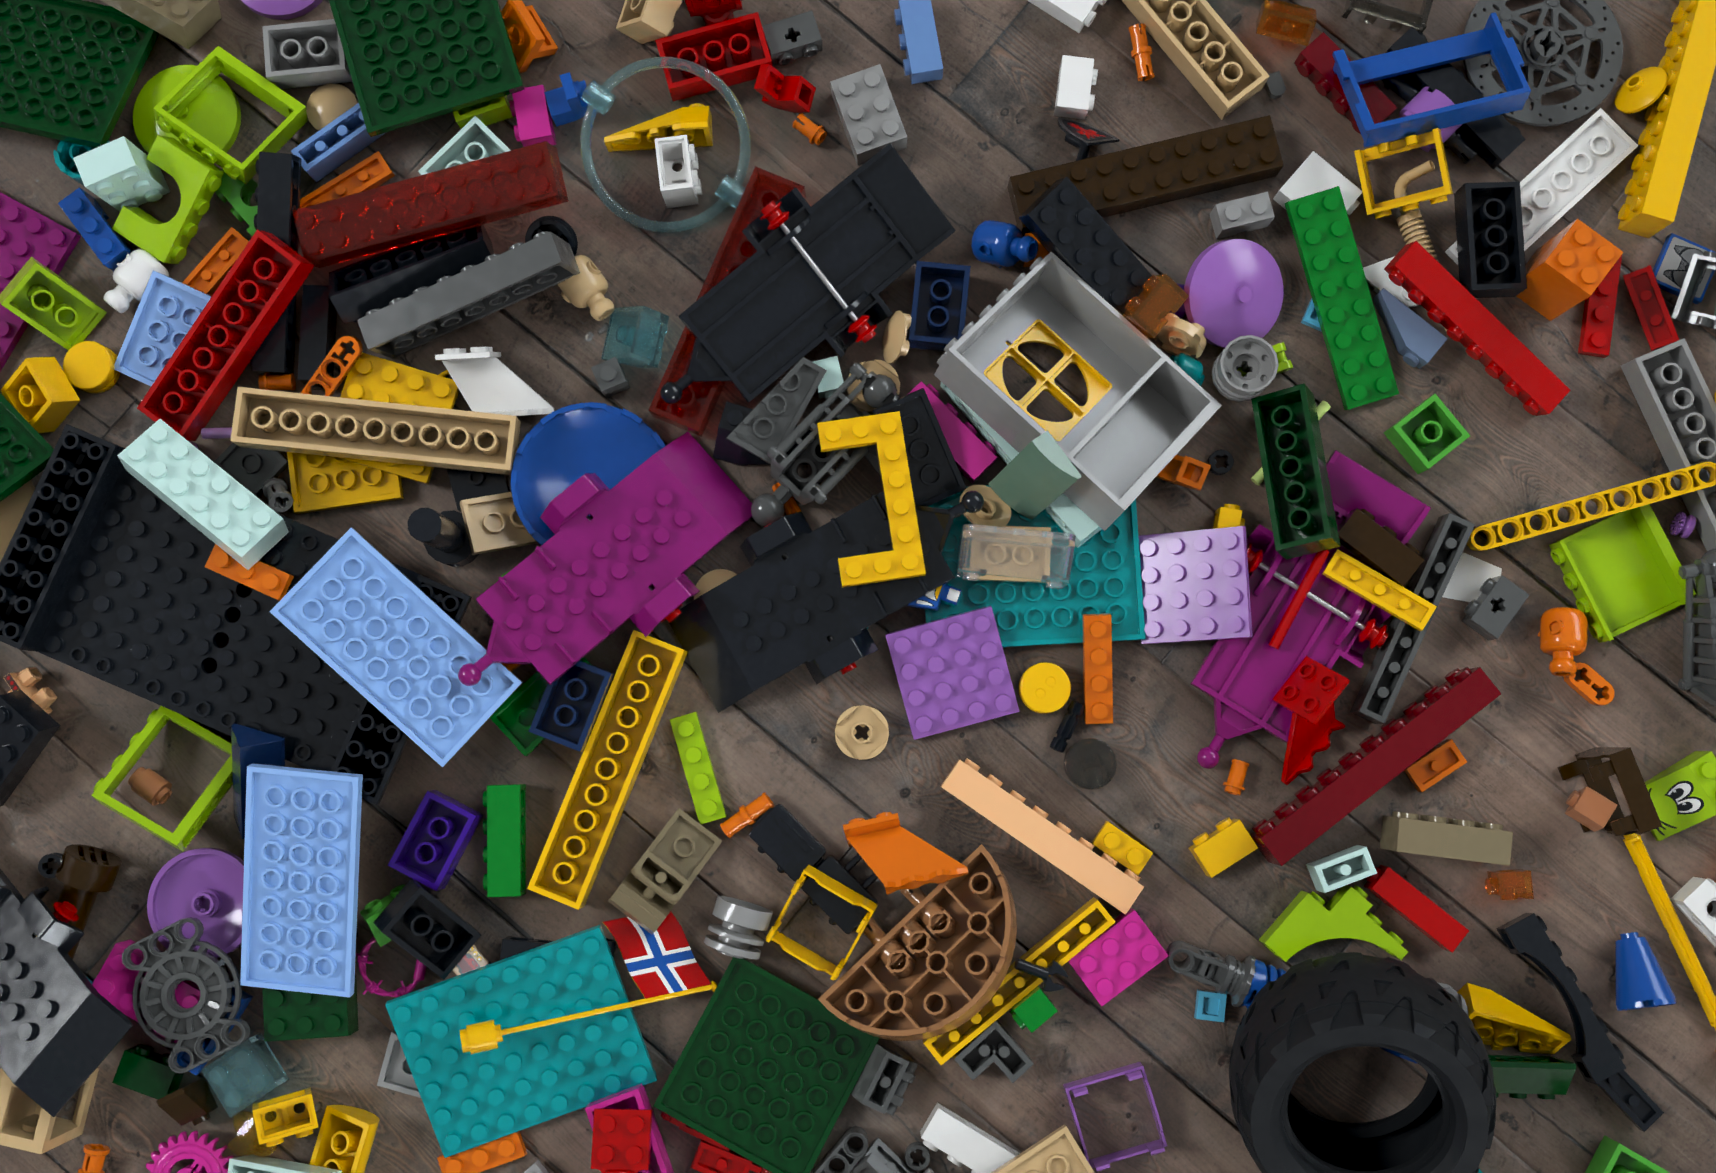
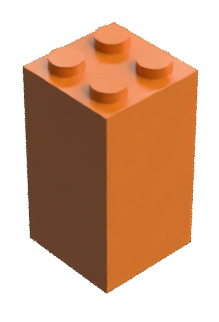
M1576 219L1536 250L1525 265L1527 289L1516 297L1546 319L1552 321L1591 296L1623 254V251L1585 223Z

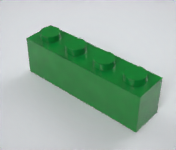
M526 784L487 785V791L483 793V806L487 807V818H484L483 833L487 835V846H484L483 861L487 863V874H484L483 888L487 891V897L523 896L526 894Z

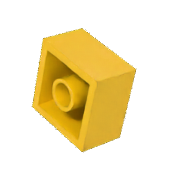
M55 357L26 358L0 390L5 399L38 433L54 432L80 402L77 393Z

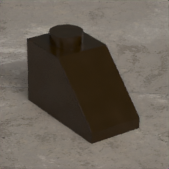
M205 1077L156 1101L158 1106L181 1126L191 1121L195 1126L211 1118L209 1112L218 1108Z

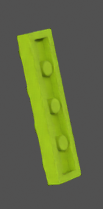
M697 712L670 719L699 823L705 824L727 817Z

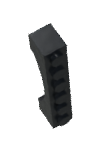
M1524 913L1496 928L1510 953L1522 954L1535 963L1549 977L1561 994L1570 1013L1575 1032L1576 1053L1571 1055L1586 1082L1598 1084L1626 1069L1622 1062L1624 1056L1617 1045L1612 1044L1606 1035L1608 1033L1606 1025L1600 1018H1596L1591 1009L1593 1004L1586 993L1580 991L1576 984L1578 980L1575 973L1569 966H1565L1561 959L1562 952L1559 946L1554 941H1551L1546 934L1547 926L1542 918L1538 915L1536 916L1535 913Z

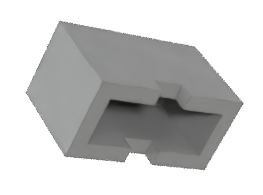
M1268 192L1215 204L1209 214L1216 239L1237 235V233L1243 231L1249 232L1268 227L1275 217Z

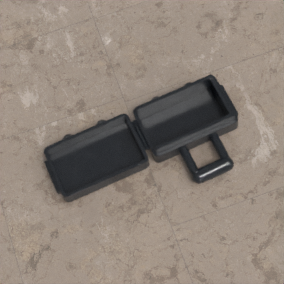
M777 804L774 808L767 810L752 825L753 829L749 833L750 838L758 845L759 853H766L778 865L777 871L779 873L785 872L796 882L809 864L878 904L877 899L867 890L878 877L873 873L861 884L849 872L862 859L857 853L845 867L832 855L824 860L822 857L826 853V848L782 804ZM808 875L801 887L810 897L809 903L813 906L818 905L830 917L829 923L831 925L837 924L846 934H850L853 930L856 931L866 913L869 912L861 906L852 905L823 888Z

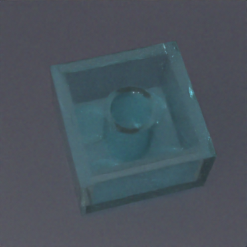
M261 1033L248 1038L243 1044L233 1048L201 1070L230 1118L289 1080L267 1042H264V1037Z

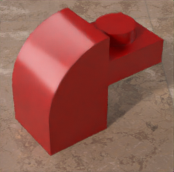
M766 63L760 65L754 89L763 95L762 102L773 108L794 113H809L816 87L802 76H784L772 65Z

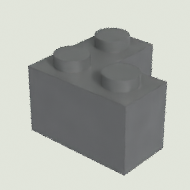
M998 1020L953 1056L954 1060L972 1080L977 1078L987 1067L995 1062L1010 1081L1014 1083L1034 1064L1031 1057Z

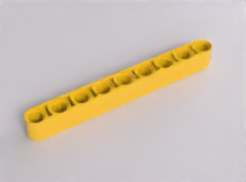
M1703 462L1473 528L1467 541V546L1473 551H1484L1716 485V463ZM1701 469H1705L1709 473V480L1707 482H1703L1699 477ZM1673 476L1677 477L1681 482V487L1678 491L1671 487L1670 481ZM1645 484L1649 485L1653 490V495L1650 499L1642 494V488ZM1616 492L1621 493L1625 498V503L1622 507L1614 502ZM1588 500L1593 501L1597 505V511L1594 515L1589 514L1586 510L1585 505ZM1560 508L1566 509L1569 513V520L1566 523L1558 518L1557 513ZM1532 516H1537L1542 522V526L1538 531L1530 526ZM1504 524H1510L1514 528L1512 538H1506L1503 535L1502 527ZM1478 531L1483 532L1487 537V542L1484 546H1479L1474 540V536Z

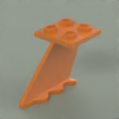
M883 812L876 815V818L868 820L855 818L850 820L849 824L843 825L849 847L852 846L882 882L887 895L901 889H916L928 883H944L952 878L968 874V869L965 865L901 827L898 813Z

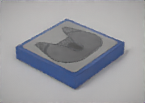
M1674 233L1669 234L1653 268L1659 288L1679 296L1693 254L1703 255L1704 251L1716 252ZM1704 269L1693 300L1694 304L1702 302L1715 270Z

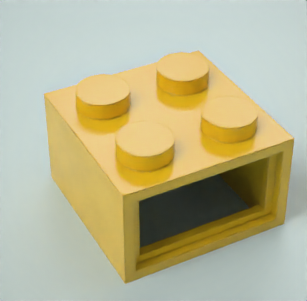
M311 1088L253 1104L252 1112L259 1145L266 1143V1147L275 1146L283 1143L284 1137L295 1134L296 1138H302L313 1134V1129L318 1128ZM304 1103V1111L301 1113L295 1112V1104ZM275 1111L276 1118L273 1121H267L265 1114Z

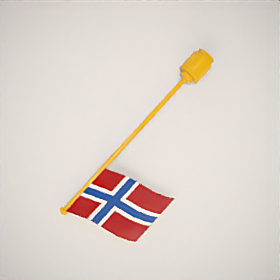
M671 911L653 934H650L629 917L604 921L602 923L608 928L615 939L627 970L644 996V999L502 1030L501 1024H494V1019L466 1025V1029L459 1030L463 1053L470 1052L475 1054L498 1049V1042L503 1041L502 1035L712 990V992H715L717 983L714 981L710 983L695 960L684 931Z

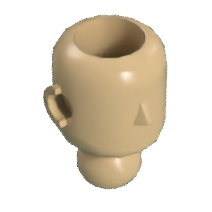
M577 255L575 259L580 273L557 285L562 290L561 295L565 301L577 308L589 307L593 319L602 321L614 312L613 302L604 297L608 291V282L589 257Z

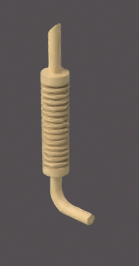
M1432 160L1406 171L1398 178L1394 188L1395 199L1407 196V186L1413 180L1435 170ZM1400 207L1402 216L1398 217L1396 221L1404 242H1407L1405 245L1417 241L1436 259L1437 255L1431 244L1432 241L1428 240L1430 236L1426 235L1428 231L1424 230L1426 225H1423L1424 220H1421L1423 217L1420 210L1403 212L1402 207Z

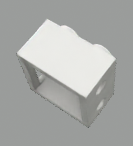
M687 135L656 138L655 148L660 191L667 208L698 205L697 195H702V188L698 177L697 169H699V162L694 144H689ZM676 163L682 165V169L678 172L673 170V166Z

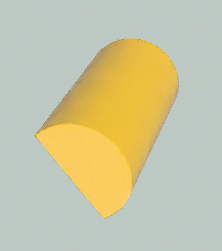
M327 1105L309 1165L342 1170V1173H364L380 1121L379 1117L369 1111L352 1106Z

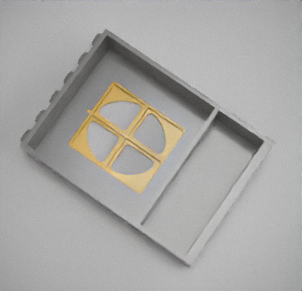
M1051 251L1044 259L1041 256L1038 257L1029 269L1031 271L1027 275L1024 272L1021 273L1013 282L1014 287L1010 291L1006 288L997 297V303L993 307L989 304L980 313V319L976 323L971 321L961 332L962 336L958 340L953 338L944 348L945 353L936 362L939 367L934 375L1019 453L1032 440L1049 431L1082 476L1063 494L1105 531L1222 405ZM1031 342L1047 344L1060 350L1063 353V358L1047 373H1043L1018 350V346ZM1006 358L1013 359L1036 381V384L1018 401L1010 396L1003 380L1002 368ZM1072 363L1078 366L1086 382L1087 401L1084 406H1079L1054 382V379ZM1048 391L1072 413V418L1063 422L1045 421L1031 415L1027 411V406L1041 392Z

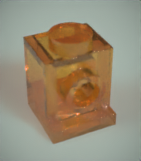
M1530 870L1487 871L1488 878L1485 880V888L1488 895H1499L1500 900H1516L1518 897L1534 899Z

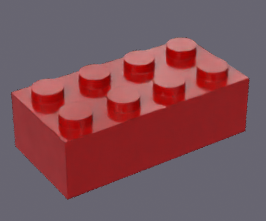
M758 12L655 40L673 102L754 80L757 78L761 64L769 63L772 65Z

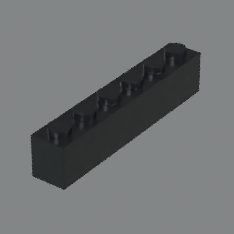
M1411 27L1386 53L1429 42L1423 33ZM1450 63L1403 74V77L1419 91L1426 86L1430 87L1428 89L1429 92L1437 89L1445 94L1454 104L1484 98L1483 93L1478 88L1473 87L1465 79L1464 74L1460 70L1455 69ZM1502 114L1464 123L1456 130L1458 133L1460 131L1463 133L1461 136L1478 150L1477 154L1493 170L1526 140L1522 136L1521 131L1516 126L1511 125Z

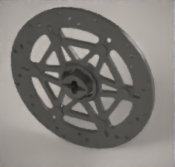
M1479 0L1468 17L1463 34L1483 30L1490 14L1496 12L1504 32L1507 31L1517 43V48L1524 61L1523 67H1526V81L1531 89L1523 109L1502 114L1504 117L1525 125L1558 126L1587 115L1611 92L1622 66L1623 42L1618 22L1604 0H1569L1580 7L1591 19L1593 25L1587 27L1560 5V0H1543L1541 3L1511 11L1505 5L1510 0ZM1540 11L1535 26L1520 18L1522 15ZM1547 11L1551 12V27L1543 25ZM1558 15L1575 29L1559 31ZM1511 22L1525 29L1526 33L1521 36ZM1534 34H1538V35L1527 45V42L1532 38V36H1533ZM1580 36V40L1566 45L1564 38ZM1599 41L1601 46L1600 64L1594 79H1591L1585 74L1590 43ZM1582 47L1578 67L1567 53ZM1558 52V55L1553 59V61L1547 64V62ZM1481 55L1463 60L1471 85L1478 88L1484 97L1506 92L1491 75V73L1498 71L1491 56ZM1564 62L1574 76L1560 69L1558 65ZM1533 71L1542 73L1537 87L1533 86ZM1550 72L1565 80L1563 83L1545 87ZM1569 87H1574L1579 92L1577 97L1556 105L1541 104V97Z

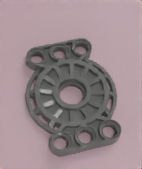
M194 917L180 919L128 946L122 953V963L129 970L139 971L133 988V1008L137 1021L144 1032L154 1041L173 1048L168 1058V1064L175 1073L188 1072L243 1044L250 1036L248 1023L242 1019H235L242 999V986L240 985L238 969L232 959L222 949L209 942L199 941L203 935L204 927L202 922ZM187 922L192 923L195 927V934L190 939L182 934V927ZM162 935L166 936L170 942L169 948L165 952L160 951L156 945L157 939ZM196 945L200 946L198 950H194ZM135 949H140L144 955V959L139 965L131 961V953ZM208 949L215 952L222 959L218 960L214 956L208 954ZM226 964L232 973L234 981L230 980L229 973L224 967ZM185 980L195 982L200 990V999L191 1008L180 1006L175 998L177 986ZM232 987H235L234 1005H230L232 999ZM227 1012H230V1016L226 1018ZM232 1025H238L242 1030V1036L238 1041L232 1040L229 1037L228 1031ZM206 1038H211L216 1043V1050L212 1054H208L203 1050V1042ZM181 1051L188 1053L190 1056V1063L187 1067H181L177 1063V1056Z

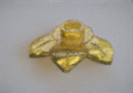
M241 1111L232 1115L233 1125L238 1135L228 1144V1148L238 1156H247L254 1153L257 1156L266 1157L277 1149L278 1145L266 1147L263 1144L259 1145L253 1112ZM273 1111L265 1114L267 1121H273L276 1118Z

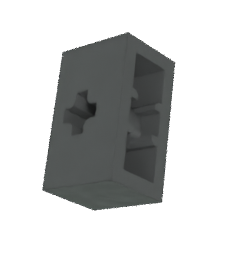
M812 10L762 26L773 66L777 64L787 65L796 58L803 56L806 58L812 57L823 50L822 38Z
M1503 575L1488 578L1480 588L1481 595L1477 600H1472L1464 610L1466 615L1462 622L1487 640H1494L1500 637L1529 597L1528 593Z

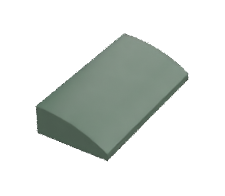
M1046 431L1032 440L988 485L1008 506L1032 520L1082 476L1049 431Z

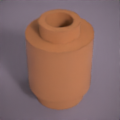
M138 768L128 780L131 790L153 806L165 803L172 794V784L150 768Z

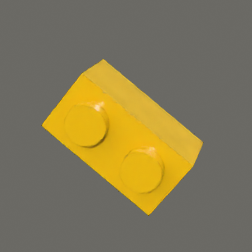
M1228 817L1215 825L1217 830L1209 835L1207 832H1204L1192 840L1194 844L1189 847V850L1206 876L1213 878L1258 849L1240 819L1234 818L1231 820Z

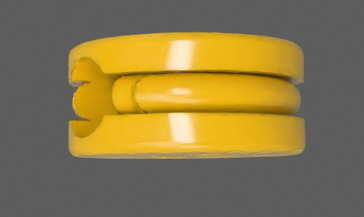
M94 341L77 343L68 350L64 357L63 372L69 382L88 393H103L111 389L120 376V372L114 370L117 355L100 343Z
M1043 662L1031 666L1023 673L1019 681L1018 690L1020 698L1027 708L1037 713L1046 714L1055 712L1066 704L1070 696L1071 684L1068 675L1062 668L1052 663Z

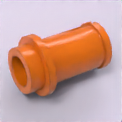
M803 113L799 114L797 118L804 125L794 120L792 127L806 136L810 144L820 145L825 140L827 132L824 131V126L816 125Z
M265 372L258 379L260 389L276 391L295 390L296 380L293 373L270 375L269 372Z
M1232 759L1227 782H1223V786H1225L1224 791L1240 796L1241 791H1245L1243 784L1250 764Z

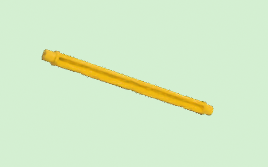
M1636 833L1623 835L1625 838L1623 841L1634 864L1638 868L1642 881L1669 934V938L1694 991L1699 997L1709 1023L1716 1031V996L1643 844L1641 836Z

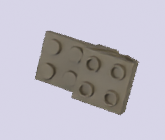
M678 808L608 902L650 934H653L674 905L681 899L722 840Z

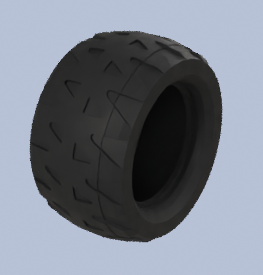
M1358 952L1337 953L1334 956L1322 957L1316 960L1308 959L1291 966L1285 974L1275 981H1269L1255 995L1246 1014L1243 1015L1236 1032L1229 1062L1231 1105L1234 1119L1244 1144L1262 1173H1478L1479 1164L1485 1149L1490 1150L1496 1121V1087L1494 1086V1074L1482 1039L1474 1028L1473 1022L1456 1000L1433 978H1424L1412 969L1409 964L1390 957L1384 959L1362 955V953ZM1361 1046L1387 1048L1411 1058L1428 1072L1421 1092L1411 1104L1391 1116L1370 1122L1348 1123L1323 1118L1305 1108L1290 1092L1296 1079L1308 1065L1323 1055L1344 1048Z

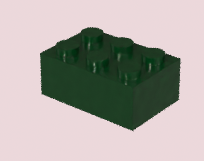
M356 975L354 994L351 997L263 988L264 1042L349 1036L358 1031Z

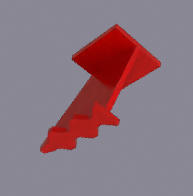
M1307 656L1273 697L1274 702L1293 712L1281 782L1285 785L1290 784L1299 774L1311 771L1314 767V754L1327 750L1331 746L1329 735L1333 731L1345 728L1342 722L1335 719L1334 701L1349 684L1350 680Z

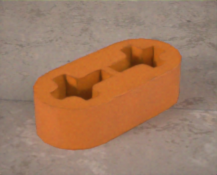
M1576 663L1577 670L1582 671L1580 676L1584 680H1575L1576 674L1573 676H1563L1567 685L1592 705H1606L1614 698L1615 692L1612 685L1585 663ZM1592 687L1603 688L1601 693L1604 697L1596 698L1597 692Z

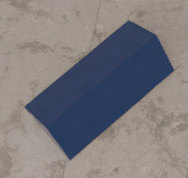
M234 723L231 726L234 819L242 839H245L247 766L253 763L285 767V738Z

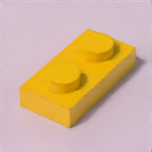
M1108 821L1104 823L1091 843L1136 875L1140 874L1153 855L1152 851Z

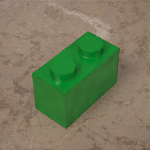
M1039 986L1014 1005L1010 1011L1012 1018L1022 1030L1027 1027L1031 1033L1058 1012Z

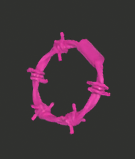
M374 936L362 948L360 953H356L359 971L366 985V989L362 993L363 995L369 991L371 994L375 993L380 996L400 997L410 993L421 980L425 979L427 966L416 960L413 983L405 987L402 980L400 981L402 987L397 988L396 991L387 992L379 988L383 980H380L377 984L366 975V963L373 964V961L367 960L369 949L376 942Z

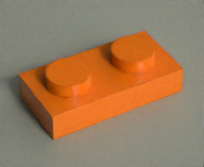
M1447 739L1420 757L1404 771L1417 791L1423 792L1466 764L1467 761L1453 740Z

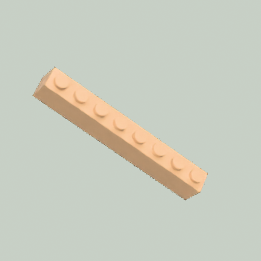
M968 758L965 762L958 759L940 787L1125 915L1144 888V886L1138 883L1140 880L1139 876L1129 869L1122 872L1116 868L1117 861L1107 854L1103 853L1101 857L1092 851L1095 847L1082 837L1078 841L1069 835L1072 831L1059 821L1056 825L1048 821L1046 818L1049 814L1036 805L1033 809L1024 804L1026 798L1013 789L1009 794L1000 788L1003 782L991 774L987 778L978 772L980 767Z

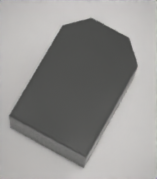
M1280 71L1268 74L1270 77L1265 83L1268 96L1272 99L1282 97L1286 87Z

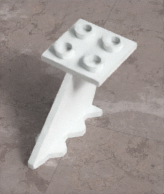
M470 347L471 353H466V348L443 349V354L435 355V360H442L470 409L474 412L512 416L540 415L554 412V407L498 359L501 357V352H493V347Z

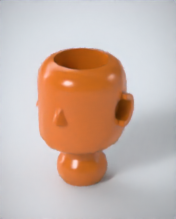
M1568 607L1551 608L1546 610L1541 616L1540 631L1538 633L1540 649L1543 653L1552 655V661L1549 663V670L1552 675L1573 676L1577 671L1574 656L1583 653L1587 647L1588 621L1584 612L1579 609Z

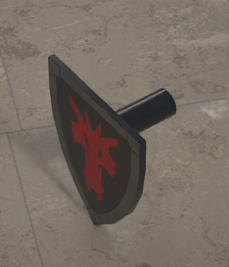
M1062 117L1057 119L1059 127L1066 133L1065 142L1079 149L1076 161L1087 159L1092 145L1114 143L1120 140L1088 124Z

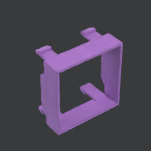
M1141 1062L1063 1084L1083 1154L1090 1166L1096 1169V1172L1110 1168L1109 1163L1142 1153L1150 1152L1152 1156L1165 1152L1164 1147L1167 1146L1162 1124L1144 1066ZM1124 1074L1129 1081L1142 1078L1160 1139L1089 1160L1069 1091H1072L1074 1097L1088 1094L1086 1086Z

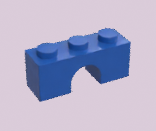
M80 187L58 203L102 264L114 271L118 267L117 263H121L127 254L134 251L125 238L112 229L107 222L108 215L96 199Z

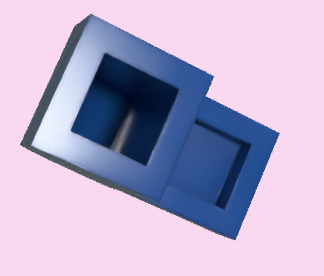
M570 72L559 75L563 87L544 92L556 127L579 120L592 109V102L585 80L580 82L573 81Z

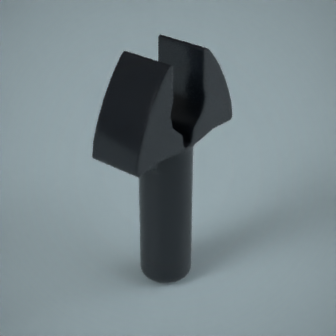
M1020 958L1015 961L1014 967L1016 970L1043 980L1044 986L1042 989L1044 991L1051 992L1065 988L1064 985L1052 982L1048 976L1059 973L1068 978L1066 971L1055 960H1052L1051 966L1046 968Z

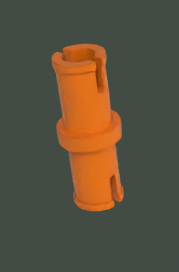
M1143 23L1140 24V28L1139 24L1129 27L1133 48L1131 57L1135 59L1138 81H1143V77L1144 81L1155 77L1150 56L1153 53L1152 47L1148 45L1146 25Z
M764 792L747 806L742 805L739 807V811L721 823L720 827L726 836L731 838L748 824L752 826L756 822L755 819L770 808H773L774 804Z

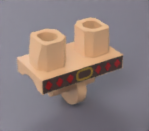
M28 667L20 672L8 673L3 677L11 688L8 693L22 690L47 714L52 712L50 706L57 699V696L49 687L37 689L35 684L42 679V674L38 668Z

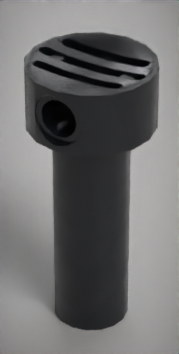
M419 508L410 515L407 522L410 535L424 543L428 554L436 561L452 567H458L473 562L479 555H472L462 513L454 510L439 513L430 508Z

